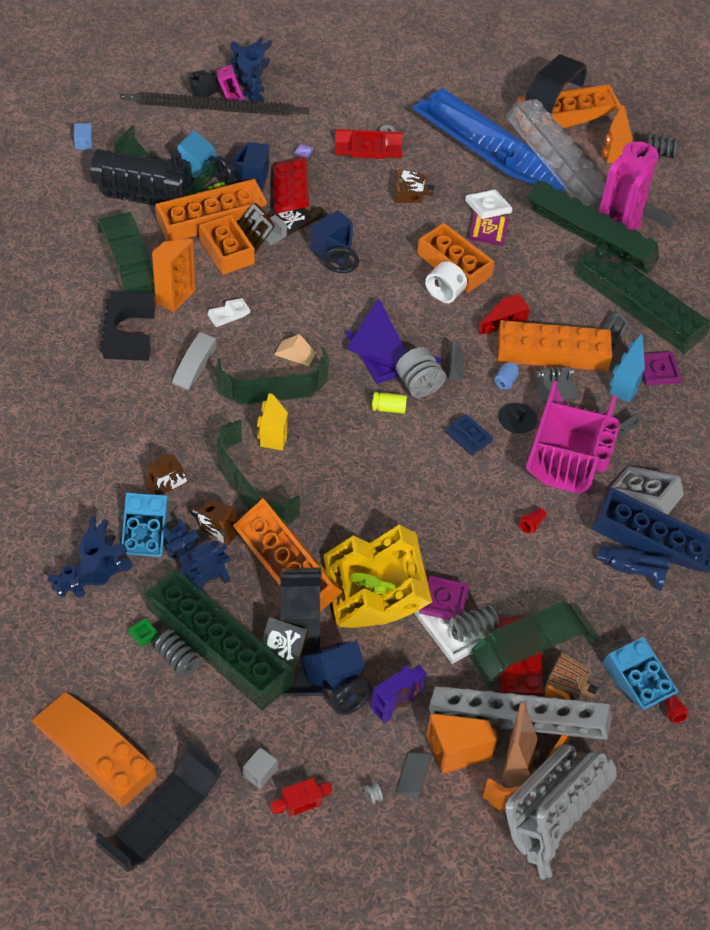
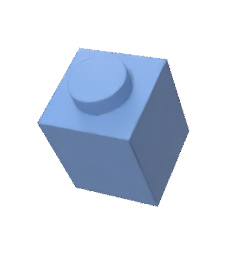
M92 123L74 124L75 149H92Z

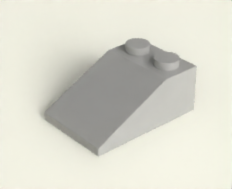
M628 466L611 486L667 515L684 495L680 476Z

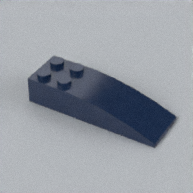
M612 487L603 496L591 527L592 530L628 548L644 551V554L672 557L670 563L696 571L710 572V535Z

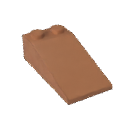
M520 702L508 743L502 783L522 786L537 770L533 766L534 761L538 762L540 748H536L538 739L526 704Z

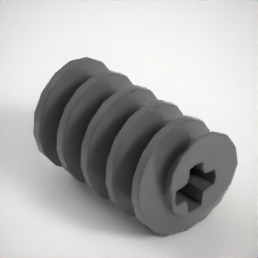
M650 132L647 133L645 143L652 145L657 152L660 151V156L666 152L667 157L673 153V159L676 158L679 146L677 137H674L671 141L670 136H667L664 140V135H661L658 139L657 133L653 137H651Z
M489 604L485 608L480 607L477 610H471L470 613L465 612L462 616L456 615L454 618L451 617L450 623L454 635L460 642H463V635L469 640L472 637L471 632H473L475 637H478L479 630L483 634H487L486 627L491 632L494 631V624L498 625L499 619L494 607Z
M169 629L156 641L155 651L160 654L162 659H165L168 665H171V668L176 671L178 676L185 677L199 667L201 659L196 658V653L191 652L189 646H185L184 640L180 641L179 635H174L175 631L173 629Z

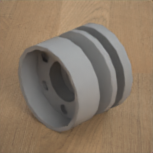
M425 347L410 350L399 359L396 365V371L411 395L416 398L436 392L443 385L446 378L444 371L430 350Z

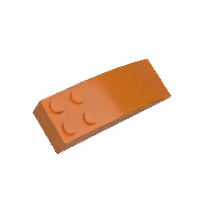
M609 84L561 91L554 105L551 118L523 108L525 97H519L516 115L525 133L532 134L558 130L591 121L619 109L621 104Z
M252 179L155 204L156 220L166 241L182 240L198 236L200 224L230 214L235 221H238L245 216L253 203H257L262 208L267 205V201L256 180Z
M264 498L233 525L279 585L281 582V568L321 567L320 612L343 592L309 549Z
M66 692L31 720L122 808L156 779L155 766L102 718Z

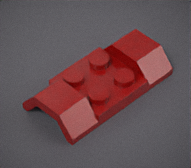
M336 129L335 156L402 159V132Z

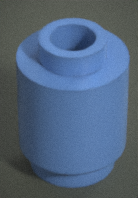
M512 362L502 365L494 379L495 384L500 389H510L519 375L518 366Z

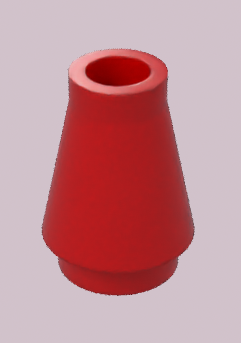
M538 508L522 516L519 522L520 529L526 534L536 532L543 519L547 516L546 511L543 508Z
M676 695L664 700L669 720L678 724L688 718V708Z

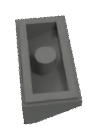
M649 203L645 204L643 209V216L670 229L678 220V217Z
M618 311L610 314L602 329L611 330V345L615 347L629 324Z
M453 340L450 351L448 379L462 381L464 352L457 341Z
M640 412L620 421L617 439L638 426L641 418Z
M408 754L396 791L397 794L418 800L431 754Z

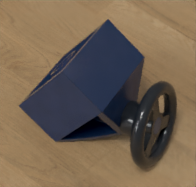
M248 142L230 162H227L221 156H216L213 160V168L219 182H224L229 186L234 184V176L238 183L255 179L263 193L269 172V145Z
M337 210L311 225L310 250L324 261L328 269L336 273H350L359 265V256L352 250V221L343 213ZM350 255L354 258L352 266H349L347 263ZM330 262L338 263L343 268L335 267Z
M357 640L338 642L301 656L309 681L337 693L333 700V709L337 714H351L360 709L369 699L371 694L370 684L365 680H356L365 667ZM357 687H364V694H358ZM357 701V703L353 706L345 708L348 704Z

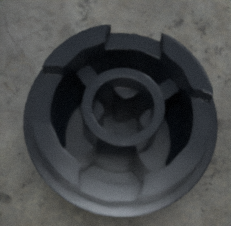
M200 70L192 72L193 76L187 75V84L194 96L206 98L217 92L219 80L216 70H212V73Z

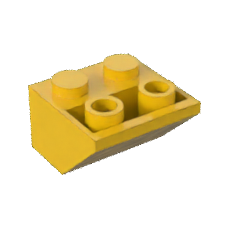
M269 394L267 401H263L262 404L263 416L258 418L257 427H259L257 439L260 440V447L283 451L287 438L288 412L273 394Z

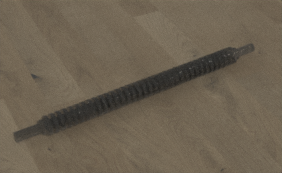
M143 91L137 94L121 93V100L137 101L141 105L144 102L145 105H148L149 102V105L152 106L153 102L154 106L156 104L161 106L162 103V106L165 107L166 103V107H169V104L173 107L175 104V107L178 108L179 104V108H182V105L186 108L188 105L190 109L192 105V109H195V106L196 109H199L201 106L202 110L205 106V110H208V107L209 110H212L213 107L215 111L218 107V111H221V108L222 111H225L226 108L228 112L231 108V112L234 109L235 112H238L239 109L241 113L242 109H244V113L247 110L248 113H251L252 110L253 114L257 110V114H259V111H261V114H264L265 111V114L268 115L269 111L270 115H272V112H274V115L278 112L279 116H281V112L282 116H285V113H287V116L293 115V113L308 115L310 113V108L294 107L290 103H287V106L286 103H283V106H281V102H279V105H277V102L274 105L273 102H270L269 105V101H266V104L262 101L260 104L258 100L256 104V100H253V103L251 100L248 103L247 100H244L243 103V99H240V102L239 99H236L235 102L234 99H231L230 102V98H227V101L226 98H223V101L221 98H218L217 101V97H214V100L213 97H210L209 100L207 96L204 100V96H201V99L200 96H197L196 99L194 95L193 97L189 95L188 98L187 95H184L183 98L181 94L180 97L178 94L175 97L174 94H171L170 97L168 93L167 96L166 93L162 95L158 93L157 96L156 92H154V95L153 92H145L144 95Z

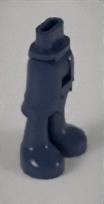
M601 546L597 560L606 562L605 565L608 566L609 564L612 569L623 573L647 576L653 580L654 588L662 591L672 557L645 555L644 551L615 546L610 548Z

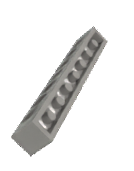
M435 686L429 706L431 715L439 714L488 720L491 727L513 729L520 702L526 704L535 732L608 740L612 719L610 704L602 702L593 703L581 700H564L556 697L544 698L535 695L495 693L493 691H476L468 688L456 689L448 686Z

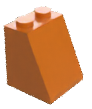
M439 714L430 715L427 737L442 774L492 760L496 742L498 741V734L496 729L491 727L488 720Z

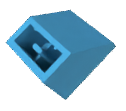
M192 131L178 145V150L181 153L182 159L190 161L193 178H204L213 168V160L216 157L215 149L196 131Z

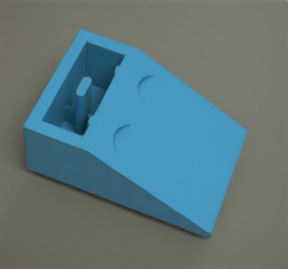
M639 335L636 341L633 340L628 349L629 352H625L621 358V364L615 366L612 373L615 376L612 377L609 383L611 387L609 394L615 395L628 403L631 402L637 393L645 369L642 335Z
M126 493L121 543L126 546V555L162 557L165 539L162 529L167 526L168 496Z
M644 637L608 654L602 662L616 685L642 711L679 692Z

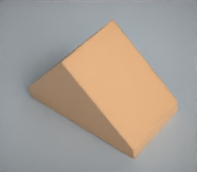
M298 334L282 340L275 355L310 366L316 351Z

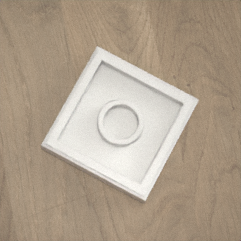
M496 190L466 195L465 201L481 219L512 212V207Z

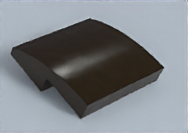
M257 203L252 204L238 224L254 247L255 253L275 227L270 217Z

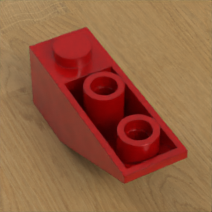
M520 294L504 298L480 322L478 334H491L494 330H498L501 320L525 322L528 320L529 306Z

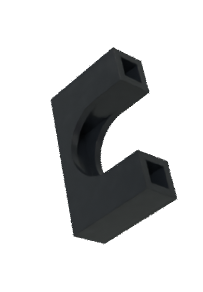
M111 292L110 299L106 300V310H108V313L104 314V324H106V327H102V338H104V341H100V352H103L104 359L149 361L151 350L150 335L125 334L119 331L117 326L122 321L130 318L154 319L156 310L155 294Z

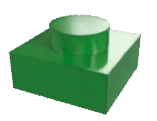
M146 618L128 629L129 635L140 648L159 637L156 629Z

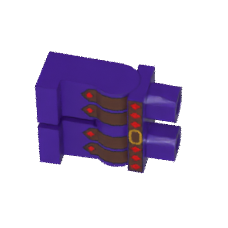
M419 664L412 669L406 665L400 672L374 688L371 709L384 724L391 720L393 710L407 705L409 700L413 702L417 699L418 692L424 688L422 680L427 675L426 671Z

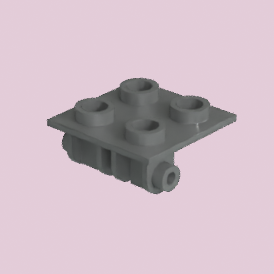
M567 366L559 369V367H556L555 371L554 368L539 369V371L533 373L541 402H547L554 381L557 382V387L563 400L578 399L572 378L574 368Z

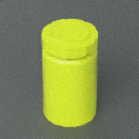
M374 392L372 401L373 411L405 414L407 395Z

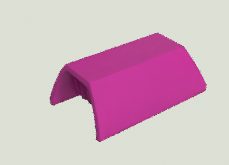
M554 381L526 469L545 485L577 494L588 490L592 485L595 471L604 472L608 470L620 427L619 420L611 417L617 396L613 395L612 401L605 413L598 414L595 413V410L593 412L587 411L586 407L582 410L578 409L577 405L575 408L570 407L569 403L566 406L558 390L557 382Z

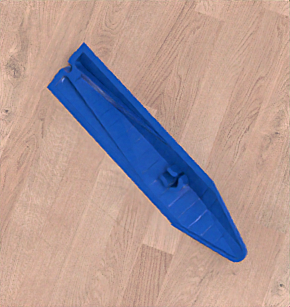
M444 88L431 94L429 101L424 99L412 107V109L509 176L561 195L566 192V183L541 153L526 145Z

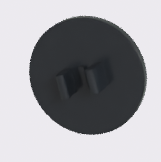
M510 403L502 407L499 412L498 419L501 426L512 433L521 434L529 432L536 424L535 412L525 404Z

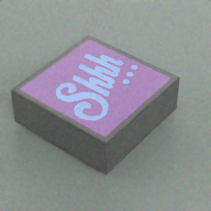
M299 143L293 152V157H306L307 162H309L315 153V148Z

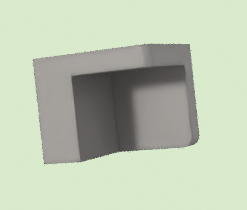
M276 215L270 218L275 227L265 240L270 245L287 236V224Z
M259 748L243 766V777L261 789L278 769V760Z

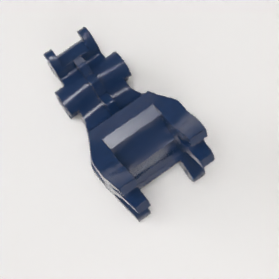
M261 37L254 44L244 48L240 47L237 42H231L230 49L233 51L235 58L229 60V65H232L236 72L239 84L243 85L246 89V92L242 90L243 96H251L250 100L253 102L264 101L260 91L264 92L265 87L261 85L262 79L259 78L263 74V69L270 63V58L268 57L265 61L262 60L265 51L272 45V41L268 40L267 43L262 44L263 38Z
M91 516L88 531L83 535L79 548L81 563H77L76 567L71 565L65 566L59 576H48L47 580L48 582L52 581L51 588L56 591L58 596L66 597V592L72 591L75 596L83 597L86 592L82 590V587L87 585H105L114 574L132 569L131 559L125 558L119 561L118 556L126 554V546L124 544L113 545L114 535H110L108 540L105 538L108 520L103 519L102 523L98 525L97 530L95 525L97 520L94 516Z
M179 519L177 520L178 526L171 530H168L167 527L162 529L164 532L163 536L166 542H168L166 544L167 553L172 560L176 557L178 558L181 579L199 598H202L206 595L202 586L206 585L208 581L220 577L224 584L230 581V576L224 564L231 561L227 553H224L227 546L220 544L218 541H204L199 544L198 541L200 539L195 530L188 532L184 522Z

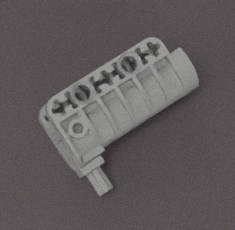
M562 744L508 799L506 815L513 842L522 854L527 855L529 863L537 865L540 879L544 880L546 877H552L549 862L556 855L555 850L559 847V841L563 835L592 806V803L598 800L601 793L606 791L616 780V767L613 761L608 759L605 754L599 752L588 754L580 751L576 753L574 746Z

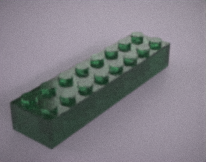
M538 180L527 196L530 210L646 274L650 273L659 259L658 244L654 239L643 237L639 231L628 229L624 223L613 221L609 215L598 213L594 207L590 205L585 206L579 199L575 197L572 199L564 191L554 189L547 182L543 183Z
M597 245L577 260L574 271L575 276L683 354L687 353L707 336L710 328L709 320L603 245Z
M177 569L144 593L147 609L169 629H173L176 635H179L187 645L260 710L263 711L294 684L293 669Z

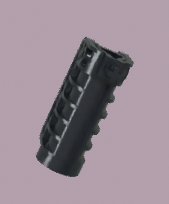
M97 149L92 158L90 171L92 183L101 186L102 194L105 197L152 206L185 197L186 190L192 186L193 175L190 161L182 159L179 150L171 152V159L165 162L161 159L154 160L148 157L142 158L136 155H125L120 152L113 153L109 150Z

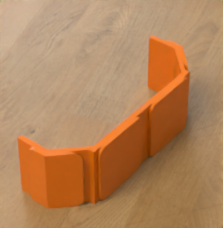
M548 685L544 698L556 697L571 700L568 693ZM562 735L548 758L562 744H568L572 736ZM488 778L483 798L500 811L506 810L508 799L521 786L505 788Z

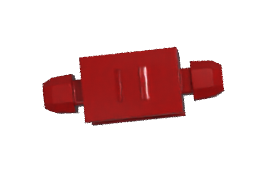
M314 778L281 789V799L277 798L270 803L272 814H280L286 810L288 816L292 817L321 806L322 797L324 798L333 792L332 786L327 781L318 783L317 786Z

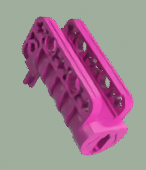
M645 142L628 143L623 148L622 155L612 164L608 173L596 227L603 229L611 222L619 225L618 236L624 242L642 224L641 217L645 202L648 200V190L658 160V152L652 145Z

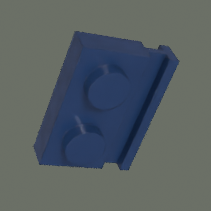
M467 414L452 423V426L446 428V433L472 456L475 455V452H479L493 441V437Z

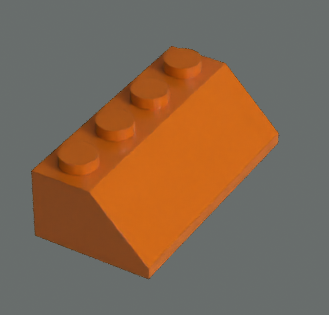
M192 239L165 241L152 252L156 303L173 313L195 292L194 246Z

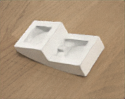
M243 298L226 301L225 307L209 309L207 315L214 326L218 327L248 315L251 310Z

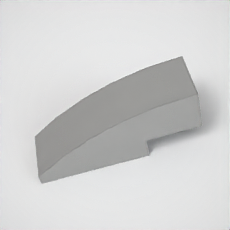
M199 332L182 359L172 384L186 390L191 388L207 366L208 359L217 349L216 338Z

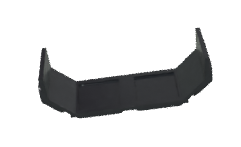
M561 54L556 56L550 64L546 65L535 76L526 94L523 108L551 118L554 105L562 89L569 82L583 87L588 73L586 64Z
M321 567L281 568V621L309 630L301 656L320 649ZM301 657L296 670L294 685L284 686L281 684L282 697L322 696L321 686L309 681ZM281 667V679H282V677H283L285 671L287 670V669H284V668H282V667Z
M187 741L186 754L175 773L114 835L105 838L98 832L96 834V846L127 872L137 868L140 864L143 865L208 797L210 790L221 775L219 765Z

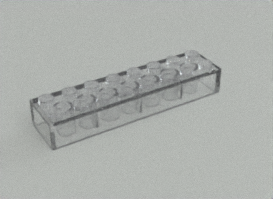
M539 100L515 102L506 115L509 122L586 214L599 211L606 185L603 175L595 169L593 163L584 156L583 151L573 143L572 138L563 131L562 126L557 124L553 116L546 111Z

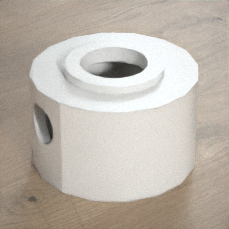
M447 261L441 262L425 279L429 293L444 303L453 302L467 286V278L461 268ZM435 279L439 281L438 287L434 284Z

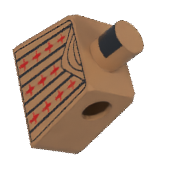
M561 652L546 682L544 694L548 685L555 689H561L568 693L571 700H579L581 694L594 699L599 687L587 682L591 673L588 668Z

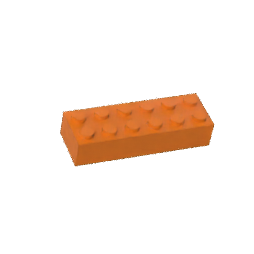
M500 321L498 331V362L564 368L570 366V368L598 371L609 370L612 360L611 330Z

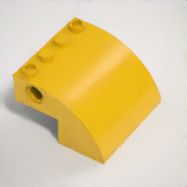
M398 525L371 543L353 535L323 555L327 573L343 591L332 601L336 624L339 627L356 628L387 624L407 617L432 603L415 531ZM364 573L387 580L395 585V590L386 591V594H376L372 589L360 588L359 584L350 582L351 574Z

